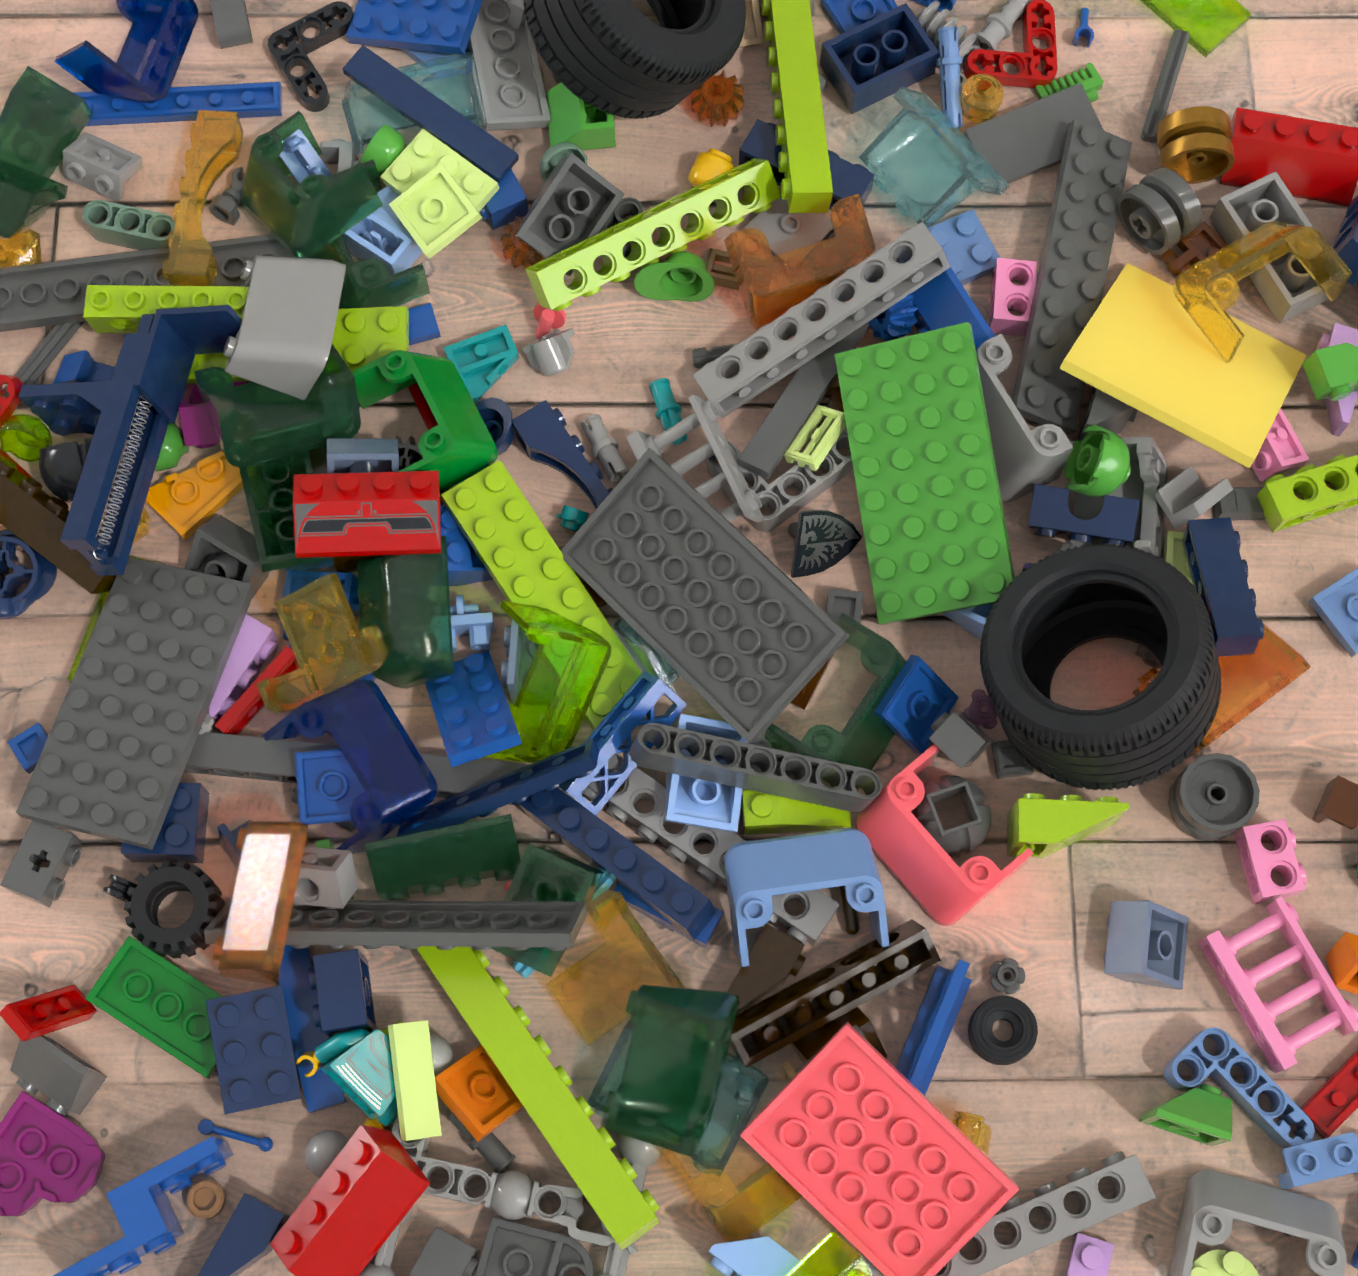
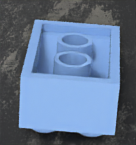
M679 714L671 724L672 727L748 743L728 722ZM679 749L680 753L684 756L692 757L687 750ZM714 756L720 764L727 765L723 758ZM666 772L665 821L736 833L738 830L742 788Z

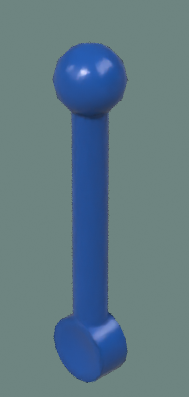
M204 1119L198 1124V1131L204 1135L214 1133L259 1146V1149L263 1152L270 1151L273 1147V1140L270 1137L260 1139L215 1126L208 1119Z

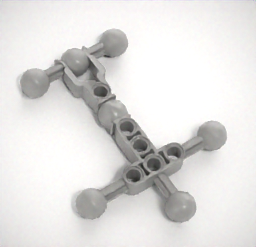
M430 1034L434 1075L436 1077L453 1064L454 1053L451 1045L444 1037ZM399 1119L395 1122L392 1133L429 1181L434 1170L444 1168L448 1171L449 1181L444 1188L435 1190L429 1184L422 1194L471 1205L485 1204V1207L493 1209L500 1217L507 1220H518L526 1216L534 1218L536 1213L541 1219L567 1227L568 1234L577 1241L607 1247L602 1274L597 1276H625L629 1255L639 1252L634 1243L639 1241L644 1235L624 1250H621L602 1221L601 1226L605 1235L579 1230L578 1219L584 1212L582 1204L584 1194L578 1186L577 1188L556 1185L541 1187L540 1182H534L528 1174L518 1170H509L502 1174L493 1172L491 1177L487 1172L478 1168L428 1158L426 1153L430 1137L418 1139L413 1143L401 1142ZM635 1119L628 1122L621 1129L617 1148L620 1156L627 1159L638 1175L632 1182L639 1192L642 1193L644 1191L643 1187L647 1168L661 1158L665 1149V1137L662 1129L655 1122L648 1119ZM324 1130L317 1133L309 1140L305 1149V1161L308 1169L315 1176L321 1177L349 1139L343 1133L336 1130ZM475 1176L483 1177L486 1182V1190L478 1198L470 1197L466 1190L468 1181ZM549 1192L558 1194L561 1199V1206L554 1214H545L540 1207L541 1198ZM414 1205L359 1276H396L395 1272L391 1269L400 1227L410 1219Z

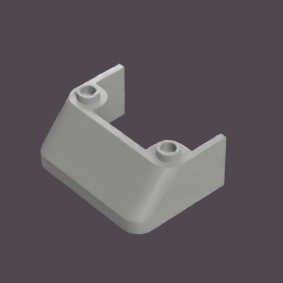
M1208 1169L1197 1171L1189 1177L1186 1183L1168 1276H1190L1197 1242L1211 1246L1222 1244L1230 1236L1233 1219L1308 1239L1305 1258L1310 1270L1318 1276H1344L1347 1261L1339 1216L1331 1204Z

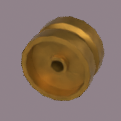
M1210 106L1190 107L1178 110L1166 116L1158 123L1156 136L1157 144L1161 151L1159 155L1160 167L1176 172L1188 184L1213 180L1224 175L1232 168L1235 157L1230 140V119L1223 110Z

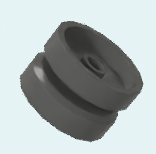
M1165 167L1155 168L1139 184L1133 185L1117 199L1119 219L1126 232L1141 248L1154 255H1163L1180 238L1186 237L1202 223L1203 213L1195 192L1181 176Z
M1213 753L1200 756L1177 776L1170 788L1168 805L1173 820L1183 832L1195 839L1212 842L1226 839L1252 818L1259 804L1260 790L1255 775L1245 763L1231 755Z

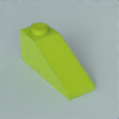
M752 790L742 791L741 807L744 835L851 828L850 811Z

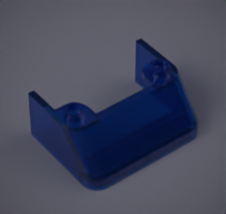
M116 0L121 14L132 22L116 63L87 40L55 58L54 62L99 95L145 103H156L168 95L198 19L197 5L194 0Z
M354 680L303 703L262 735L265 741L296 738L300 734L307 738H317L330 731L365 789L362 794L354 799L350 808L351 819L359 832L337 847V850H348L352 854L366 851L430 804L436 797L437 782L379 686L371 680Z

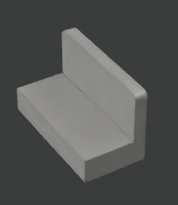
M1190 466L1155 491L1154 497L1176 529L1187 523L1188 520L1201 516L1230 493L1233 488L1227 478L1205 488L1193 467Z

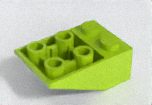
M1024 794L1023 798H1018L1007 814V856L1018 857L1029 848L1033 852L1031 857L1044 858L1115 824L1129 809V803L1118 802V798L1111 796L1098 797L1096 801H1082V797L1078 795H1063L1059 797V800L1045 799L1043 794Z

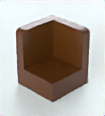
M1339 775L1327 784L1312 820L1320 823L1328 818L1351 830L1356 828L1358 825V785Z

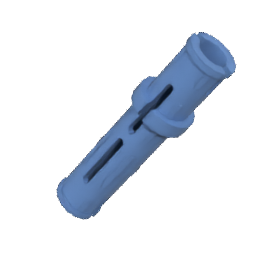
M942 27L937 29L939 58L936 59V66L940 68L942 129L962 128L960 65L963 64L962 57H959L958 27Z

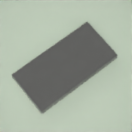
M1079 83L965 129L963 135L989 190L992 191L1061 163L1068 126L1075 118L1102 130L1103 127L1082 84Z

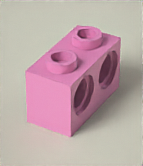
M997 258L992 273L989 327L993 333L1025 336L1038 276L1036 274L1037 261ZM1010 280H1019L1024 285H1015ZM1008 310H1017L1022 315H1012Z
M1285 819L1242 827L1234 834L1253 904L1276 900L1281 896L1282 898L1296 896L1305 890V869L1301 863L1297 862L1294 852L1296 838L1293 830L1287 827ZM1261 836H1267L1273 841L1274 851H1269L1262 846ZM1271 871H1277L1282 874L1284 878L1283 887L1276 885L1272 881Z

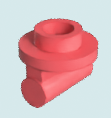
M539 302L533 310L534 317L539 322L535 331L537 339H541L542 336L549 333L551 328L562 327L566 321L564 310L553 311V309L550 310L540 306Z

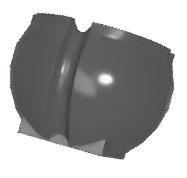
M943 775L938 782H935L933 779L923 784L925 789L924 798L911 813L951 858L959 857L961 851L965 853L974 851L982 844L991 826L992 812L990 806L984 804L986 798L984 792L972 781L956 775ZM960 794L971 822L944 831L933 803Z

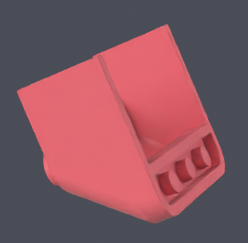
M933 744L897 774L881 790L880 794L866 810L860 812L856 820V829L861 830L868 837L873 853L935 923L942 926H950L958 922L1019 870L1032 856L1033 852L1029 848L1026 849L1002 871L992 860L984 856L972 857L960 867L911 813L922 802L925 794L924 785L918 778V775L934 762L939 752V748Z

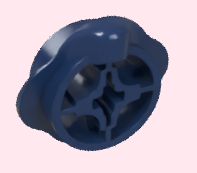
M8 529L0 531V620H7L19 616L36 600L48 593L57 577V567ZM16 550L26 551L29 554L33 569L19 566ZM9 568L12 569L13 574L6 575V580L3 579L2 574H7ZM29 583L26 589L16 596L17 589L21 585Z

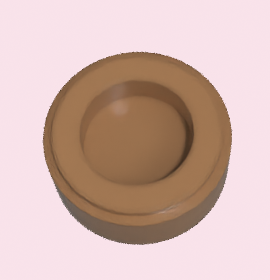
M209 1179L195 1182L189 1188L186 1195V1205L189 1212L195 1217L202 1219L216 1217L222 1212L226 1204V1192L222 1185Z

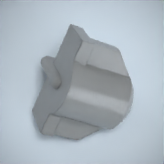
M570 328L561 332L555 329L542 336L541 339L522 347L531 367L542 372L547 377L568 369L574 354L569 337L575 334L574 329Z

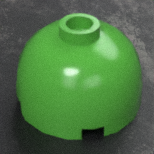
M1092 425L1083 431L1088 435L1084 437L1082 442L1075 440L1073 443V449L1065 464L1064 477L1070 479V484H1066L1068 489L1086 496L1100 497L1111 494L1128 479L1131 472L1130 454L1126 443L1119 435L1100 426Z

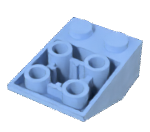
M387 186L360 204L340 227L339 232L344 249L397 283L423 251L389 206V203L400 195Z

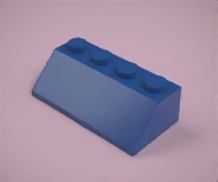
M951 267L911 293V295H914L913 306L919 308L914 312V316L918 321L914 324L917 328V334L969 322L972 325L976 350L985 341L995 337Z

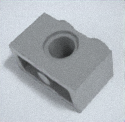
M284 845L268 864L276 902L292 903L298 906L312 905L328 909H343L358 889L352 853L348 850Z

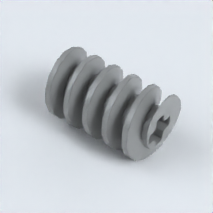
M934 1L924 8L916 18L939 51L937 29L956 27L958 18L953 17L949 21H945L949 15V10L943 9L937 13L940 2ZM965 25L958 28L959 57H962L963 64L960 65V71L963 70L968 55L972 51L980 49L979 45H973L977 38L976 34L972 33L968 37H964L968 29Z

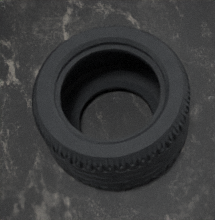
M523 0L526 20L534 44L555 77L569 91L591 106L608 114L630 119L654 117L669 111L732 59L740 46L745 30V0H646L660 25L646 18L630 0Z
M1100 543L1096 545L1089 544L1088 546L1081 545V547L1075 546L1073 549L1067 548L1066 551L1061 550L1057 554L1053 553L1050 557L1046 556L1045 559L1038 560V563H1033L1031 567H1027L1025 572L1019 573L1020 575L1016 576L1014 581H1011L1009 586L1004 588V592L1000 593L986 619L980 644V665L984 685L1002 728L1020 756L1032 767L1051 779L1081 789L1085 787L1088 790H1113V788L1118 790L1123 787L1124 789L1128 788V786L1134 787L1136 784L1141 785L1145 781L1150 782L1151 779H1157L1159 775L1163 776L1165 772H1169L1171 768L1177 767L1179 763L1181 764L1184 758L1187 759L1190 753L1192 754L1195 748L1199 746L1210 729L1219 706L1221 694V670L1209 614L1201 596L1191 582L1170 563L1150 552L1146 553L1145 550H1139L1135 547H1124L1120 544L1118 546L1116 544L1108 545L1106 543L1100 545ZM1121 638L1133 641L1149 650L1161 665L1157 676L1141 693L1122 704L1099 710L1073 709L1053 702L1050 697L1052 678L1062 660L1077 647L1093 640Z

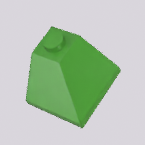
M1200 1084L1199 1088L1190 1089L1141 1114L1139 1122L1209 1146H1214L1231 1141L1232 1099L1221 1096L1222 1090Z

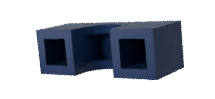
M1035 484L1028 527L1035 529L1034 535L1055 538L1056 532L1070 534V541L1090 543V538L1103 539L1104 543L1108 545L1116 544L1118 546L1120 544L1125 547V543L1133 544L1140 500L1105 495L1100 513L1092 519L1083 520L1075 517L1069 510L1070 489Z

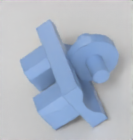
M456 595V606L443 607L444 616L429 617V629L432 637L435 638L440 654L456 652V636L470 635L471 650L490 649L491 633H495L492 612L479 613L478 604L465 605L464 595Z

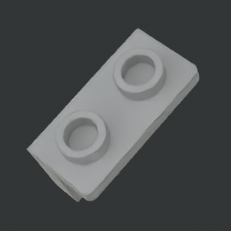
M84 132L63 150V176L66 179L117 202L123 198L124 183L142 168L141 156L87 132Z

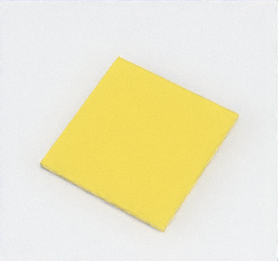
M1127 262L1068 352L1060 369L1231 460L1250 468L1307 355Z

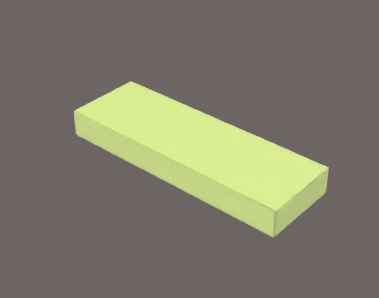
M428 1020L388 1025L401 1142L442 1136Z

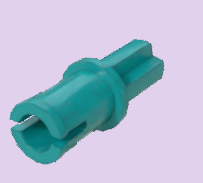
M661 378L650 383L649 390L652 393L657 408L655 416L661 420L663 429L666 431L682 421L680 416L682 408L681 405L676 404L669 379ZM687 434L672 442L671 444L676 446L685 442L687 440Z

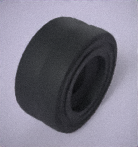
M1002 995L987 999L976 1008L968 1024V1037L972 1048L982 1059L995 1065H1010L1020 1061L1031 1052L1038 1035L1037 1021L1031 1009L1021 1000L1011 996ZM1005 1020L1010 1023L1013 1029V1035L1010 1040L1001 1041L994 1036L992 1028L996 1021Z

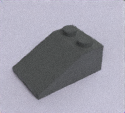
M571 153L562 157L550 173L515 236L546 259L598 234L624 196V193ZM569 270L566 275L570 276L573 271Z

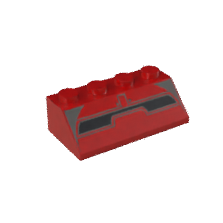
M439 471L294 475L293 515L296 558L441 553Z

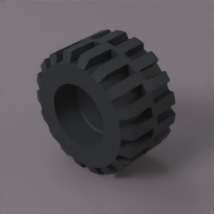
M170 860L162 861V867L160 868L153 864L147 868L149 874L146 877L140 873L135 878L139 882L136 889L130 886L127 892L131 897V901L124 903V910L129 913L125 920L127 925L132 928V935L141 944L164 957L169 955L172 958H181L182 954L191 957L196 955L195 950L200 947L203 950L208 948L210 944L205 943L204 930L225 906V901L220 897L222 892L214 881L194 864L190 866L186 861L180 860L177 861V864L172 863ZM189 891L194 900L193 911L189 919L179 927L172 929L162 928L157 918L161 902L173 892Z

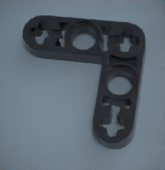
M342 1L328 4L274 32L268 39V47L272 59L302 106L311 112L324 110L330 102V96L325 82L307 54L347 33L353 18V11L347 3ZM340 15V17L345 18V20L340 22L337 18L335 19L334 17ZM324 21H326V25L329 26V29L327 30L325 29L323 23ZM310 27L320 30L319 35L314 38H307L303 33ZM295 36H298L300 44H297L296 39H294ZM280 44H284L286 47H288V49L283 51V49L279 48L278 46ZM301 65L307 68V72L303 76L295 77L290 74L295 66ZM311 84L314 92L317 95L319 94L320 97L314 99V97L309 96L306 86Z

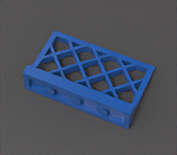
M961 959L950 970L937 965L895 1066L924 1096L972 981L965 977L970 963Z

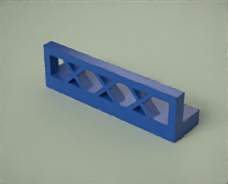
M643 671L586 740L594 739L600 750L596 769L583 778L574 777L566 780L558 787L594 815H597L637 766L630 756V747L632 745L631 732L635 727L648 723L670 726L687 704L658 677ZM664 694L673 704L664 715L654 716V704ZM643 741L644 745L649 749L654 746L649 741ZM623 753L624 764L618 771L608 772V760L613 754ZM600 781L601 792L590 803L581 793L590 782Z

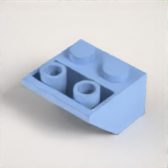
M769 1236L714 1244L708 1251V1254L714 1257L709 1264L724 1276H730L732 1272L737 1276H790L800 1260Z

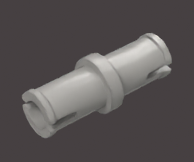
M599 414L588 416L587 419L590 424L588 425L587 421L583 420L581 427L593 446L591 452L596 459L601 461L611 482H618L623 479L620 472L624 476L629 472L628 467H626L617 450L619 444L615 438L610 437Z

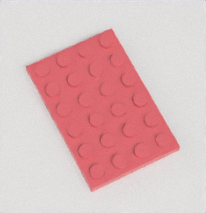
M848 1022L740 1133V1136L885 1276H935L1019 1191L1018 1185Z

